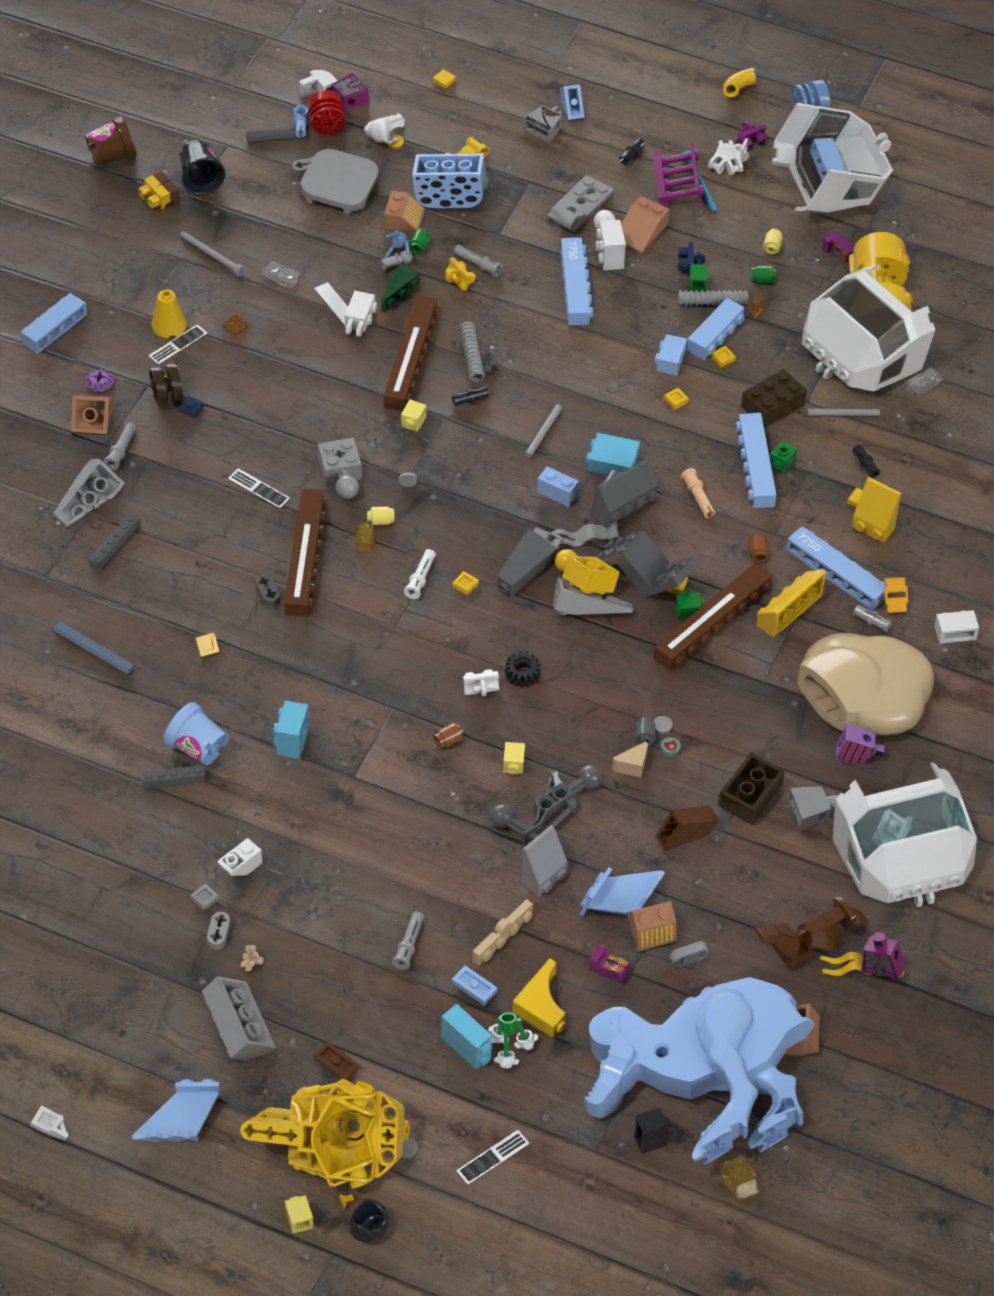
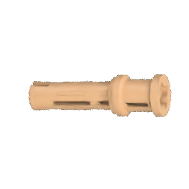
M694 468L685 470L681 474V478L686 482L687 490L693 493L706 519H709V516L712 518L716 512L702 489L703 483L698 479L697 471Z

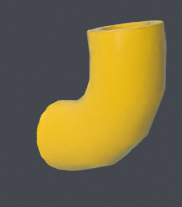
M749 68L730 76L723 85L724 94L727 97H734L739 93L740 89L757 84L755 69Z

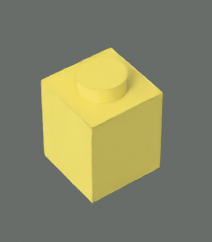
M409 400L401 414V427L418 432L426 419V405Z
M505 742L503 773L523 774L525 743Z
M306 1195L301 1197L294 1196L285 1201V1212L292 1234L314 1228L313 1216Z

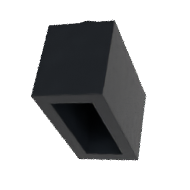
M660 1107L636 1115L634 1138L642 1154L666 1146L670 1121L667 1114H663Z

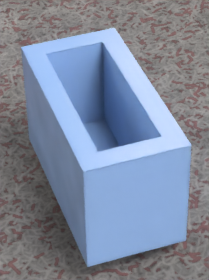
M666 334L664 341L661 340L659 345L660 353H656L654 361L657 364L658 372L678 375L686 351V338Z
M546 467L538 477L537 493L570 507L578 496L579 481Z

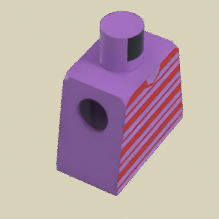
M846 724L836 744L835 761L866 764L871 755L883 756L884 745L875 743L876 734L874 732Z

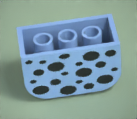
M416 154L412 176L417 201L425 207L441 209L470 208L479 204L482 200L486 178L484 154Z

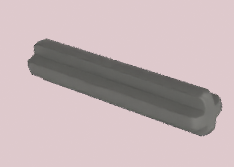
M295 128L246 132V139L248 142L295 138L296 131Z

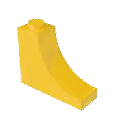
M549 959L513 1000L512 1012L553 1038L557 1033H561L566 1026V1013L556 1005L549 991L550 982L556 974V962Z

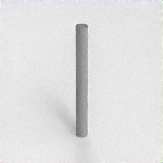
M560 404L555 406L526 451L525 455L528 458L532 457L562 410Z
M808 409L807 415L880 416V409Z

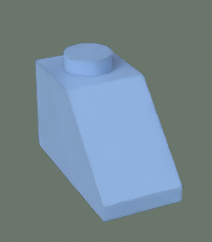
M580 84L561 87L562 105L567 119L585 118Z

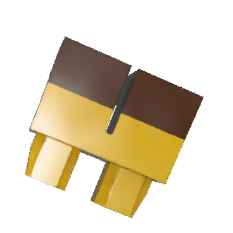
M162 171L144 179L145 185L138 188L139 196L142 199L148 197L147 203L151 208L159 206L161 209H164L169 202L173 204L180 202L179 189L169 181Z

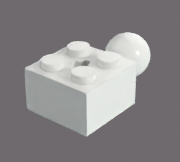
M601 210L594 217V225L597 228L596 235L598 241H596V251H599V264H602L603 270L624 269L626 243L621 221L616 220L612 212Z

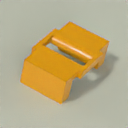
M905 577L884 578V584H886V587H884L885 604H887L886 612H907L908 588L905 586ZM905 592V597L887 598V593Z

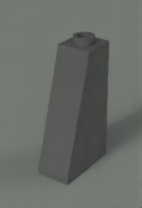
M529 528L499 573L497 588L512 598L555 562L557 547Z

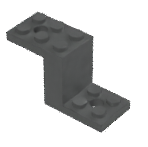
M645 531L633 532L627 537L622 536L616 541H609L605 545L606 549L596 556L610 566L618 564L645 598L678 587L698 564L695 557L683 558L677 563H670Z

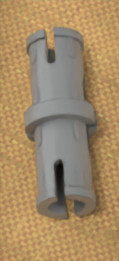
M859 604L853 612L854 616L866 621L868 625H874L885 632L892 625V621L878 615V612H872Z

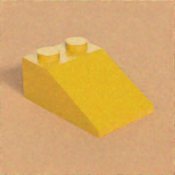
M868 477L853 516L852 528L884 543L895 529L901 493Z

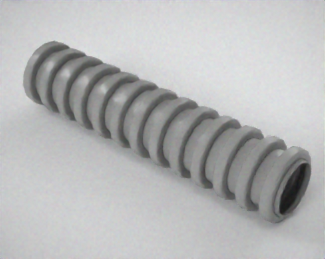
M679 290L678 292L679 306H682V304L684 306H687V304H690V306L693 304L695 306H698V304L701 306L704 304L706 306H709V304L720 306L726 298L739 305L744 304V306H747L748 304L747 290H744V292L742 290L738 292L736 290H733V292L731 290H728V292H725V290H722V292L720 290H717V292L714 290L711 292L709 290H706V292L703 290L700 292L698 290H695V292L693 290H690V292Z
M464 322L460 325L459 330L469 379L472 382H480L484 379L485 374L475 325L472 322Z

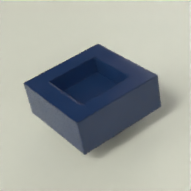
M188 395L179 406V412L195 418L204 407V402Z

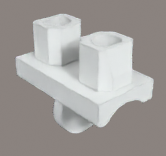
M490 669L485 670L481 674L465 673V676H463L465 695L481 693L482 696H486V692L498 691V671L493 672Z

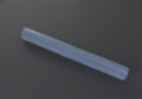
M58 622L55 625V632L126 674L133 670L132 663L66 624Z

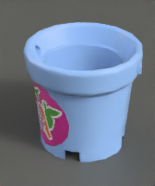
M191 702L185 705L171 720L165 731L163 742L172 750L179 749L207 766L220 755L218 750L220 747L224 748L226 746L229 735L203 713L201 706Z

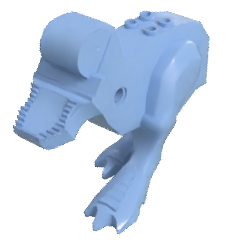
M751 977L719 984L713 988H704L699 996L687 998L683 1005L663 1025L650 1024L626 1007L607 1009L596 1015L589 1024L591 1051L594 1058L600 1061L601 1065L598 1079H596L597 1082L591 1088L592 1092H588V1097H584L586 1112L597 1118L608 1116L618 1109L624 1095L631 1091L638 1081H642L664 1093L687 1099L696 1098L711 1090L729 1091L730 1102H728L726 1108L717 1119L701 1133L700 1140L692 1153L694 1161L701 1159L703 1164L706 1165L733 1148L732 1141L740 1135L744 1139L747 1137L748 1122L754 1101L758 1094L770 1095L772 1097V1105L762 1120L757 1123L748 1141V1146L751 1149L757 1147L759 1152H763L788 1136L787 1129L793 1124L797 1123L798 1126L803 1124V1111L796 1096V1078L792 1075L781 1073L776 1069V1066L788 1048L808 1036L815 1026V1022L807 1017L802 1018L795 1009L797 1005L795 999L786 990L777 985Z

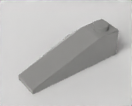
M90 459L78 474L53 515L65 526H69L91 510L99 507L102 503L112 499L125 482L100 459Z
M559 577L557 579L553 607L559 614L632 613L633 611L630 602L611 595L603 597L602 594L596 592L585 594L580 591V588L570 585L568 580Z

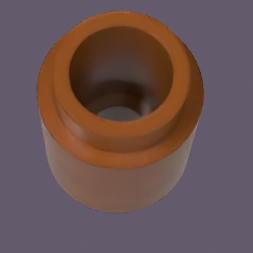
M754 535L748 541L750 557L756 563H763L769 556L767 539L762 535Z
M451 723L436 731L433 739L440 749L443 747L448 748L461 741L464 732L459 724Z

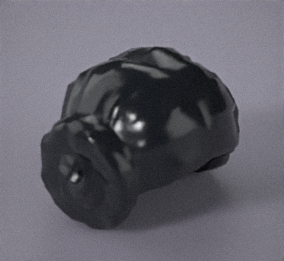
M365 1199L351 1216L350 1234L354 1239L364 1243L382 1238L389 1227V1216L382 1203L374 1199Z

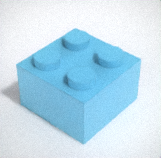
M285 701L283 708H280L278 712L279 722L275 723L273 728V735H275L274 746L277 749V755L300 759L309 730L308 704Z

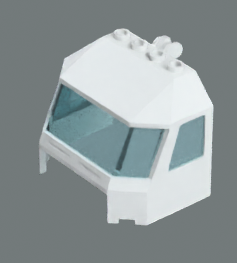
M931 762V768L938 779L864 796L855 780L849 785L851 788L845 794L841 793L835 798L833 842L861 894L885 903L914 897L915 905L920 907L923 905V894H926L927 903L932 904L935 900L934 892L964 884L974 866L977 837L960 791L947 770L940 769Z

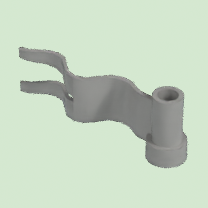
M617 521L607 526L587 524L576 532H568L564 529H557L551 532L556 535L561 534L569 537L570 539L563 538L564 542L560 543V545L568 544L572 547H581L591 539L616 541L620 538L617 530Z

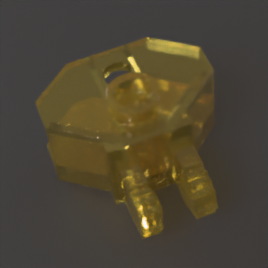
M737 1156L720 1164L724 1183L737 1204L742 1203L743 1198L748 1196L758 1197L759 1192L755 1182L756 1172L752 1166H749L744 1156Z

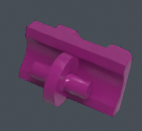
M748 121L743 122L742 128L739 129L738 139L734 142L743 145L745 139H748L747 149L754 145L753 139L756 140L758 145L765 143L767 140L765 124L755 127V124H750Z

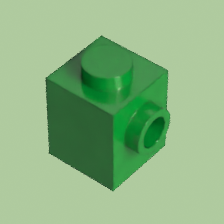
M691 264L689 291L693 290L695 292V290H698L700 292L703 290L706 292L708 265Z
M781 441L770 455L771 467L785 474L796 461L798 448Z
M699 592L676 594L675 607L678 620H687L704 606V600H700Z

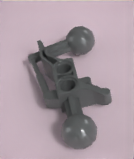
M586 765L579 771L578 779L566 786L558 778V771L552 769L550 770L547 786L543 788V795L534 800L533 813L537 818L529 826L516 819L513 809L506 804H498L492 808L490 812L491 823L499 829L510 828L522 836V844L526 845L539 836L547 822L558 814L560 815L551 822L553 827H556L570 813L576 812L577 803L574 795L584 788L595 789L599 787L603 780L602 772L595 765Z

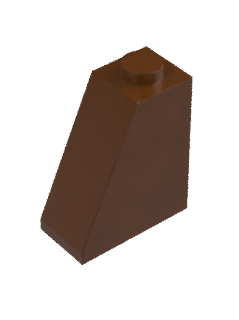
M709 805L673 809L655 837L664 851H669L710 834L719 820Z

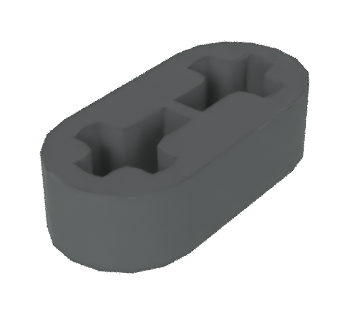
M265 574L258 576L255 581L256 590L263 603L268 607L277 606L280 603V593L273 579Z

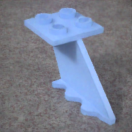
M609 867L605 873L601 871L594 885L590 887L580 904L583 907L580 915L583 916L588 909L627 915L629 911L642 908L665 872L661 870L608 877L612 868Z
M185 1079L175 1082L176 1093L133 1134L132 1139L149 1142H160L163 1140L173 1142L192 1140L198 1142V1134L216 1099L221 1098L219 1082H215L213 1079H204L202 1082H193V1080Z

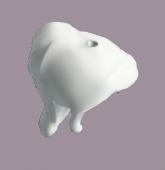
M399 113L395 116L390 115L370 121L365 126L364 132L366 136L377 143L391 144L399 138L389 140L390 132L397 127L403 128L405 126V119Z

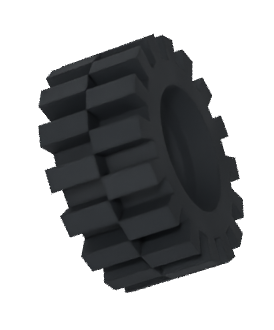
M518 651V655L515 652L512 656L508 657L505 675L506 679H509L510 684L514 682V686L517 687L520 684V688H524V685L530 687V683L534 685L538 681L540 661L538 662L537 657L534 658L533 653L528 655L529 652L525 651V654H522V651ZM524 666L529 668L530 670L527 672H519L516 670V668Z

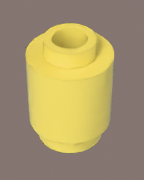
M771 229L766 234L763 249L768 254H777L780 251L783 236L779 230Z
M371 507L370 511H367V522H371V526L394 523V509L389 507Z

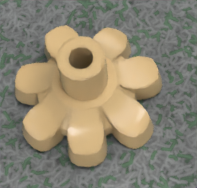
M247 945L245 947L246 953L243 954L244 961L241 963V968H245V971H251L254 964L261 965L263 963V957L258 956L255 945Z

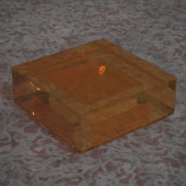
M759 294L750 302L749 315L754 318L764 309L765 295Z
M235 314L223 323V327L236 336L248 328V322Z

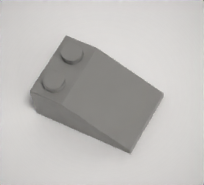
M552 825L523 848L521 883L538 897L544 892H549L558 880H563L567 875V860L556 830Z

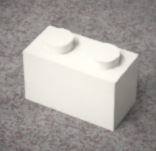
M974 610L936 615L934 627L939 644L977 640L979 626Z

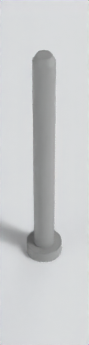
M185 231L180 233L181 238L232 269L236 276L240 277L245 272V266L242 264H235Z

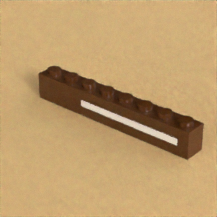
M416 295L384 393V408L403 411L409 400H411V392H414L416 385L415 379L419 378V366L422 367L423 354L427 353V341L431 340V328H435V316L439 315L440 306H437V298Z
M302 488L284 601V610L287 616L308 617V610H312L313 598L310 597L315 592V584H313V580L317 578L315 566L319 565L317 551H321V540H319V537H323V526H321V523H325V512H323V509H327L328 501L324 497V490Z
M755 562L654 646L653 658L670 671L676 666H680L686 657L692 656L698 647L705 645L711 636L718 634L722 627L731 623L737 614L743 613L750 603L756 602L763 592L769 591L772 586V574Z

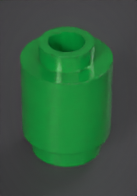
M417 229L409 243V249L412 253L419 255L425 251L431 239L430 234L426 230Z
M773 266L752 267V281H756V283H772V280H776V269H773Z

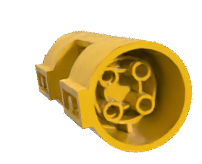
M875 232L862 237L855 244L853 254L849 255L850 273L880 264L879 269L868 274L909 310H912V295L910 292L907 293L904 287H901L907 279L908 265L910 264V259L906 254V247L902 239L887 232ZM861 285L860 290H863L858 294L856 304L852 305V317L869 331L880 344H892L906 337L907 334L902 320Z

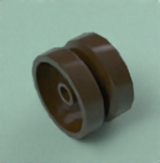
M175 362L166 363L164 365V373L159 365L149 367L151 389L157 405L167 404L169 396L173 402L182 401L183 389Z

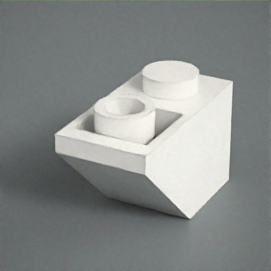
M247 838L218 860L217 863L231 876L248 875L262 864L261 849Z

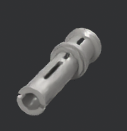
M460 244L454 248V255L477 265L481 271H487L495 278L501 274L503 269L502 263H496L488 256H480Z
M133 423L125 424L116 444L109 449V455L103 461L111 470H117L120 460L125 457V449L136 431V426L133 427Z
M420 912L412 913L403 941L397 946V955L392 960V965L397 969L407 970L410 967V958L415 953L414 944L425 918Z

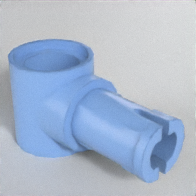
M298 105L293 110L294 125L296 126L295 134L297 137H300V133H302V137L306 135V126L309 124V111L306 106Z

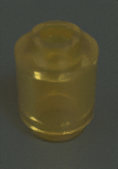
M368 523L359 524L355 528L356 546L360 551H370L375 544L374 528Z

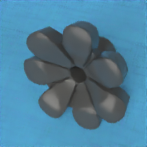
M486 350L485 354L482 355L484 373L490 372L491 367L497 368L499 366V361L494 360L495 354L489 350Z

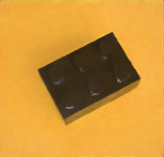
M782 369L743 391L741 407L748 414L761 413L765 428L805 405L807 389L785 369Z
M751 752L720 791L718 806L753 824L783 785L785 770Z

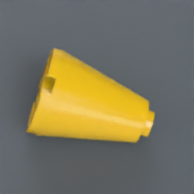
M162 290L158 293L151 322L153 332L162 338H169V336L173 335L178 337L186 330V318L175 293L171 290Z

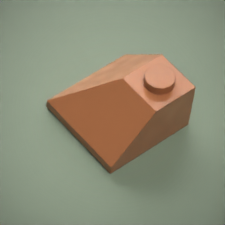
M73 395L71 432L108 434L112 414V397Z

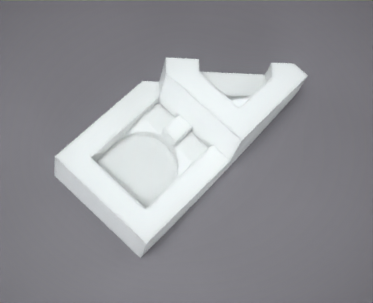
M41 1105L30 1126L62 1140H67L68 1132H66L63 1123V1116Z

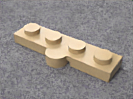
M526 899L506 919L502 918L497 923L495 932H492L473 950L472 962L478 967L484 961L487 962L497 948H502L506 940L511 935L514 936L524 922H529L533 916V903Z

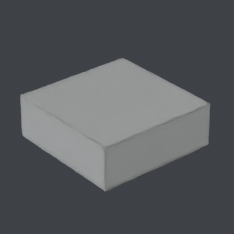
M204 884L190 895V899L205 911L219 900V895L207 884Z

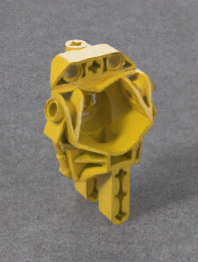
M341 1079L337 1083L324 1086L316 1085L300 1088L292 1096L291 1109L266 1108L258 1113L256 1117H252L241 1125L240 1131L246 1140L289 1145V1164L293 1165L295 1170L301 1169L311 1175H318L326 1179L330 1187H335L349 1181L351 1189L371 1182L374 1178H379L400 1160L403 1153V1142L409 1137L410 1121L404 1120L405 1110L400 1101L384 1092L374 1091L371 1085L363 1081H357L354 1085L346 1079ZM389 1107L395 1110V1117L390 1115ZM340 1119H343L341 1123L342 1131L339 1128ZM353 1119L359 1122L360 1128H356L353 1125ZM362 1134H364V1136L359 1140L352 1141L348 1139V1137L352 1139L358 1138ZM387 1150L393 1153V1159L387 1156ZM372 1163L371 1172H366L364 1166Z

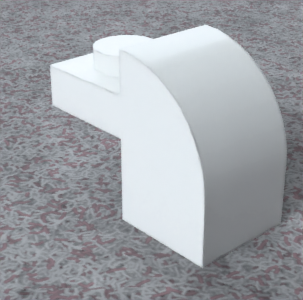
M310 71V77L299 81V93L302 97L319 91H332V85L337 80L327 71Z

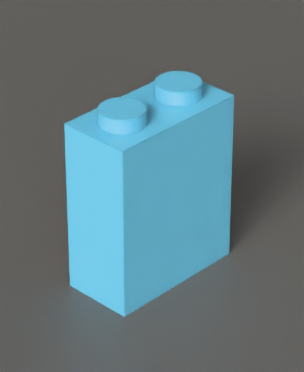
M597 433L596 439L591 441V453L588 452L586 456L588 471L607 475L610 470L624 472L633 467L639 455L640 442Z
M456 1004L441 1016V1038L472 1067L477 1070L481 1065L484 1066L491 1060L492 1035L465 1010Z

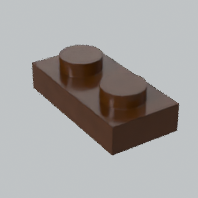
M328 1041L313 1055L316 1062L339 1079H346L348 1081L360 1069L358 1063Z

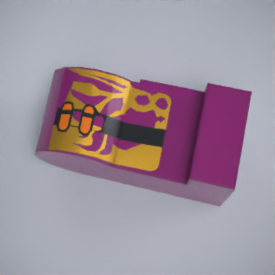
M833 231L823 239L822 250L826 253L831 251L839 256L841 261L849 262V255L853 254L855 245L838 232Z
M598 945L590 958L589 970L610 980L623 982L631 969L630 963L623 958H618L605 952L606 948Z

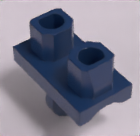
M688 242V247L678 248V258H684L678 259V271H687V276H689L691 264L703 265L705 263L706 257L699 251L694 254V242Z

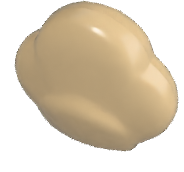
M837 633L818 640L808 649L800 665L797 684L816 712L833 727L844 730L846 724H850L874 732L876 735L887 736L900 734L917 725L923 715L925 704L932 694L934 673L931 663L923 653L901 640L888 636L867 637L853 633Z

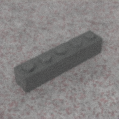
M204 765L142 772L143 789L205 782Z

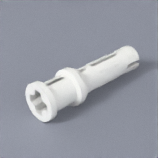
M425 550L416 572L410 576L409 584L404 588V594L411 599L419 598L420 590L426 583L425 577L436 557V553L433 550Z

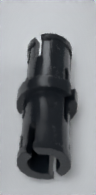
M637 138L632 145H629L626 151L619 157L620 163L627 165L632 158L637 157L639 151L645 146L644 140Z
M486 386L473 390L467 389L466 392L453 394L451 398L454 406L467 402L474 403L475 400L489 397V391Z
M862 445L855 446L852 452L858 458L860 466L865 468L871 478L877 477L880 474V470L873 462V457L867 454Z

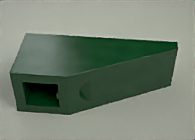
M403 263L392 272L381 298L382 312L392 308L398 301L404 299L407 294L418 288L420 285V273Z

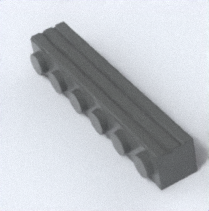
M129 514L89 558L90 567L98 571L101 570L140 526L138 517Z

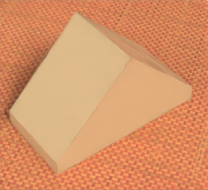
M644 742L613 757L612 770L616 773L641 777L647 757L648 743Z

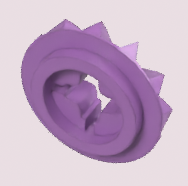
M101 368L97 371L94 369L93 372H88V376L85 377V383L90 390L102 392L113 386L114 377L109 370L104 371Z

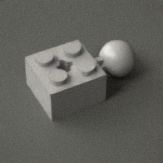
M354 438L318 443V458L325 484L336 483V492L344 499L356 496L359 491L357 480L362 479V471Z

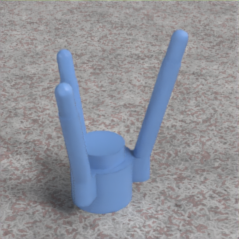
M395 230V232L386 235V238H393L392 247L384 259L388 258L395 248L399 249L404 247V245L406 254H410V241L407 240L406 234Z

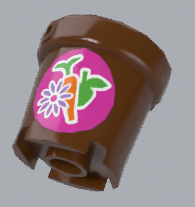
M121 115L112 118V122L84 134L96 166L125 157L131 159L137 156L131 134Z

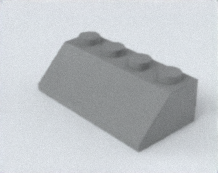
M217 976L202 990L205 1002L211 1011L212 1018L217 1025L220 1037L223 1039L231 1059L247 1061L276 1049L247 982Z

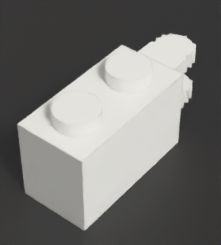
M354 291L345 313L346 334H350L352 329H356V336H361L362 332L366 331L367 326L371 325L372 314L377 310L374 294Z

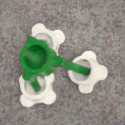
M507 1012L498 1017L499 1024L490 1026L488 1029L492 1035V1043L504 1044V1051H500L498 1057L494 1058V1062L499 1063L502 1068H511L513 1064L519 1063V1060L515 1059V1053L509 1051V1035L514 1034L517 1027L519 1033L516 1036L515 1048L531 1050L534 1042L538 1040L537 1034H532L530 1030L523 1029L521 1018H516L514 1013Z

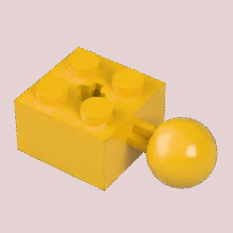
M570 549L561 550L555 557V565L559 571L563 572L562 577L568 580L570 585L580 588L582 593L591 594L596 592L604 595L605 593L614 592L620 572L599 558L580 557Z

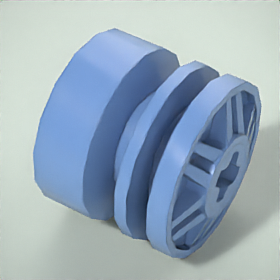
M822 79L811 81L809 84L793 85L791 89L793 109L797 103L830 108L829 91Z

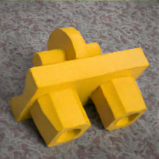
M450 258L449 266L445 270V279L448 282L454 281L462 291L467 290L468 285L474 283L476 275L473 272L466 271V265L463 261L458 262L455 258Z

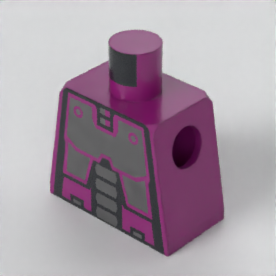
M353 73L333 83L332 91L340 95L343 109L347 110L369 103V90Z
M875 933L869 937L864 947L861 971L899 980L906 966L899 943L895 940L886 939L884 933Z

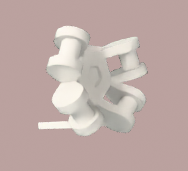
M745 139L743 145H733L732 140H729L728 143H723L722 140L718 141L717 151L710 159L708 168L716 170L717 174H721L726 166L727 173L730 176L734 175V172H743L742 162L749 158V153L747 152L748 139Z

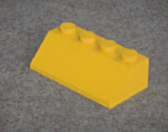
M807 571L802 576H798L792 585L785 587L778 597H774L769 605L758 611L756 626L773 638L777 636L822 596L826 571Z

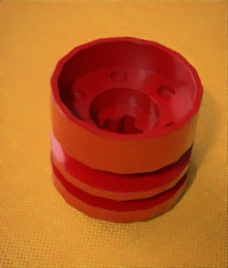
M324 90L310 97L308 110L312 129L324 136L339 133L346 124L343 102L340 95L334 91Z

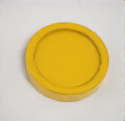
M390 136L389 140L399 138L397 141L387 144L390 148L398 149L403 146L404 139L401 136Z

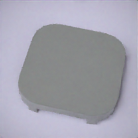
M334 149L321 150L313 157L301 180V193L306 198V202L310 204L314 200L343 208V214L350 215L351 211L359 209L362 211L365 208L366 200L374 185L378 183L379 170L373 161Z

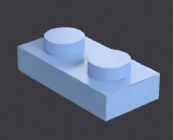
M464 966L452 978L453 985L484 1006L497 993L496 986L467 966Z

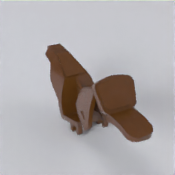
M836 896L833 898L832 910L822 912L797 926V932H793L787 923L760 926L754 930L764 943L771 944L787 967L790 968L792 966L796 967L799 963L804 964L807 959L811 958L814 955L811 952L814 946L829 950H835L839 947L837 924L840 923L847 931L854 927L865 926L868 923V919L859 909L850 908L841 897Z

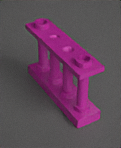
M693 143L690 144L691 153L665 157L661 155L660 150L654 151L660 204L668 208V201H671V199L697 195L698 203L702 202L701 195H704L703 185L699 183L697 160H700L699 152L695 150ZM692 159L693 163L675 168H664L666 164ZM694 171V176L669 181L665 179L669 175ZM695 183L696 187L670 193L666 191L669 187Z

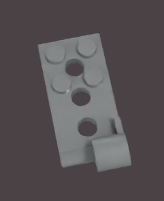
M586 175L550 210L547 218L576 232L614 194V189Z

